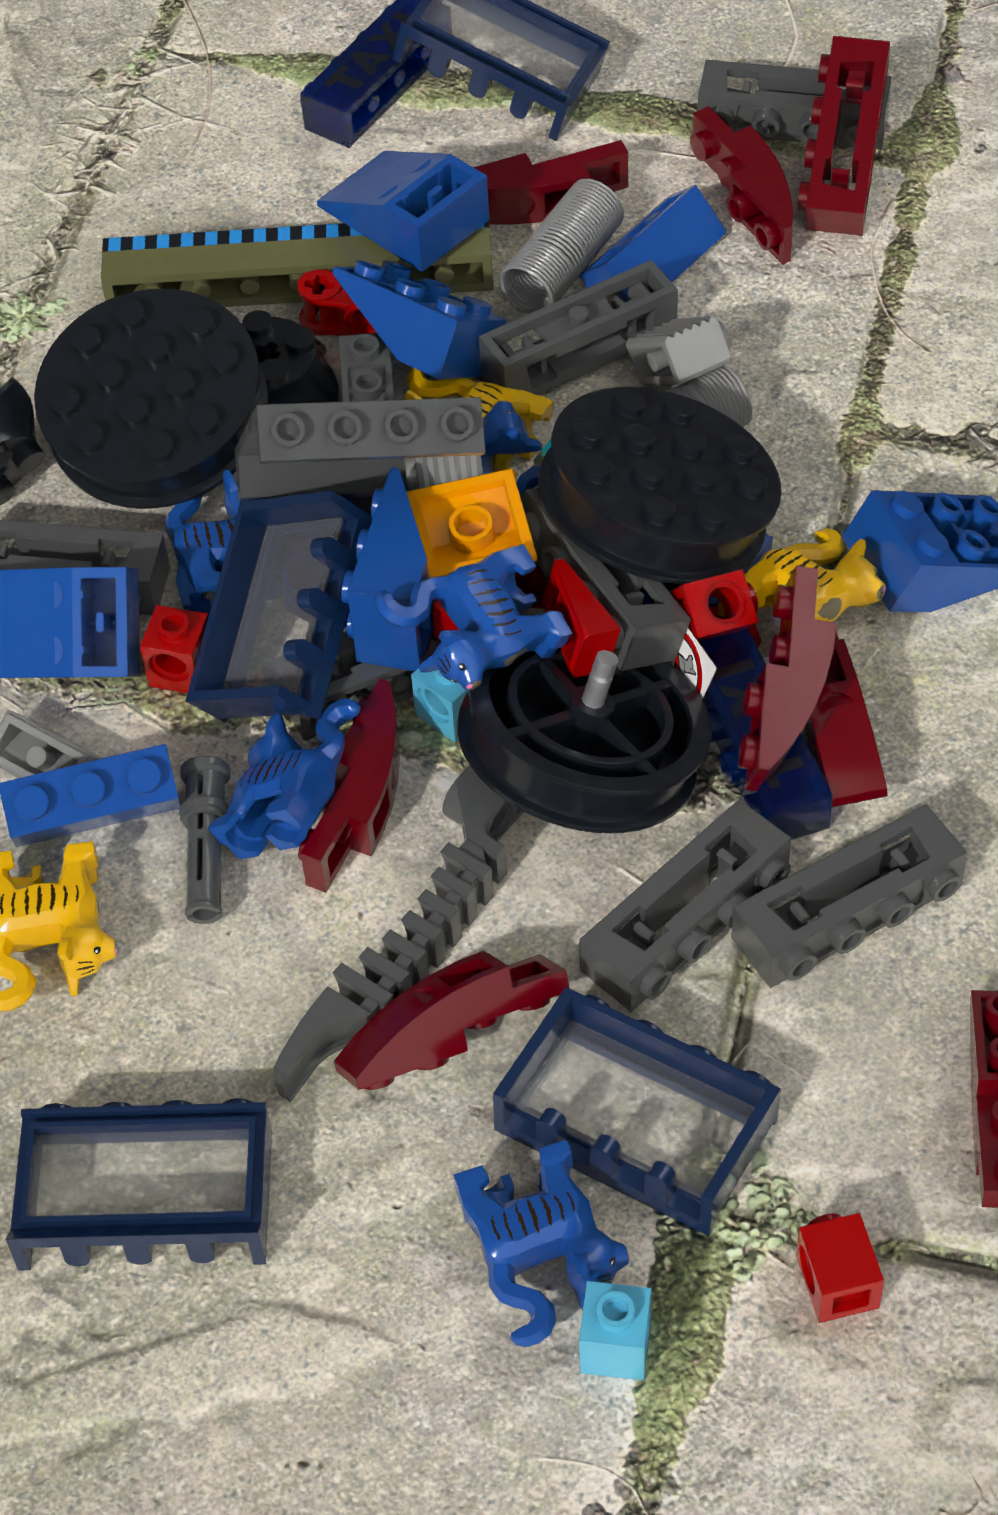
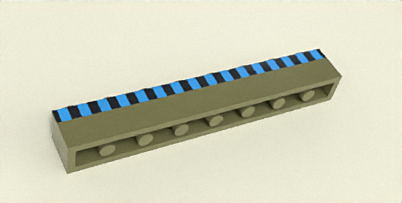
M490 220L423 272L345 223L103 238L101 283L105 301L134 291L164 288L193 292L205 296L223 307L303 302L298 295L297 282L306 272L321 269L333 272L334 267H355L356 261H365L381 267L383 261H390L411 269L409 277L422 282L424 278L449 285L451 287L450 293L494 290ZM320 284V294H322L324 284Z

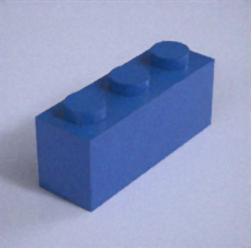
M166 744L0 783V796L10 839L16 848L180 809L179 797Z

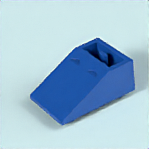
M383 151L318 199L317 206L423 272L489 221L487 175L452 154Z
M356 261L355 267H334L332 273L398 361L437 379L481 377L479 336L507 323V319L490 312L491 304L469 296H464L463 300L450 295L451 287L449 285L424 278L422 282L409 277L411 269L395 262L383 261L380 267L369 262Z
M391 467L384 488H376L371 505L372 522L369 529L362 528L360 531L356 549L358 561L355 570H347L345 573L341 598L343 603L349 604L350 611L347 619L346 634L348 638L354 640L356 662L416 671L425 659L434 632L432 605L429 617L418 626L398 628L388 624L380 617L375 605L376 594L386 590L398 604L407 607L413 586L429 578L427 557L399 468Z
M872 490L842 535L849 549L859 539L866 541L864 558L877 568L878 578L885 583L886 590L882 601L889 612H933L998 589V502L992 496Z
M72 567L0 570V678L140 677L139 569L129 567Z

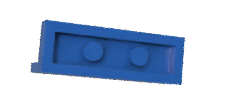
M695 184L665 198L579 276L586 287L589 288L652 260L664 275L673 282L725 235L726 230ZM629 287L617 292L625 303L627 302Z

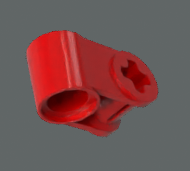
M323 269L312 270L299 278L297 282L298 295L303 300V308L299 313L301 326L311 329L316 336H347L377 333L334 277L333 272ZM320 284H324L322 294H320ZM318 311H320L319 322L316 321V315L318 314Z

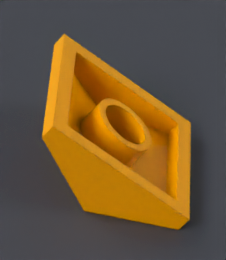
M512 468L406 492L427 557L429 578L447 576L457 568L478 563L496 551L522 544L525 545L533 561H537L536 551Z

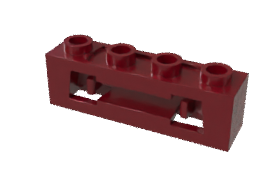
M833 36L830 54H821L818 83H825L823 97H814L811 125L819 127L817 139L808 138L804 168H812L810 182L801 181L797 206L798 211L806 212V230L863 236L889 68L890 41ZM840 86H846L845 103L861 104L852 160V183H856L855 190L849 189L850 169L833 168L842 113V88ZM864 86H871L870 91L864 90ZM825 180L831 181V185L825 184Z

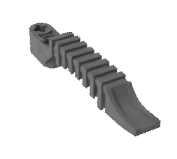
M470 765L451 785L443 802L442 812L444 816L462 826L465 842L459 848L448 842L440 851L446 870L438 867L430 876L435 885L437 895L425 889L417 898L424 918L409 910L401 919L407 933V939L391 929L384 935L381 940L387 950L388 959L369 947L361 953L359 959L364 967L366 977L342 962L332 972L338 983L340 993L328 986L293 1031L273 1067L278 1093L287 1101L291 1102L322 1061L335 1052L344 1049L352 1037L376 1013L401 993L429 976V967L431 965L436 968L440 966L446 959V945L449 944L454 947L462 938L461 926L463 923L470 926L478 917L477 905L481 903L486 906L493 898V881L499 884L507 875L505 845L498 841L524 811L516 808L492 791L478 777Z

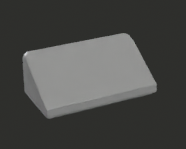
M7 710L0 723V768L17 778L103 759V757L22 714Z

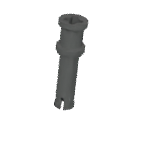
M197 756L183 762L180 767V777L186 785L185 802L180 806L179 815L183 825L188 829L185 916L191 922L209 924L220 920L222 917L221 843L210 832L208 827L213 820L224 815L229 808V805L225 802V784L230 780V766L226 761L217 757Z

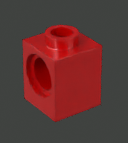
M743 569L683 584L670 592L691 618L688 628L699 643L739 633L759 622L756 615L758 612V598L753 586L746 581ZM709 596L717 598L723 605V619L717 618L710 611L708 605Z
M156 605L139 646L149 687L188 693L208 621V613Z
M856 1213L843 1217L839 1214H825L811 1220L806 1226L799 1227L796 1257L818 1322L822 1323L879 1309L884 1278L861 1214Z

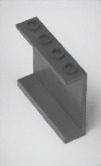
M481 397L256 405L235 448L239 502L330 490L343 498L373 497L376 488H384L391 467L399 468L406 492L416 490L418 488L408 489L404 458L485 454Z

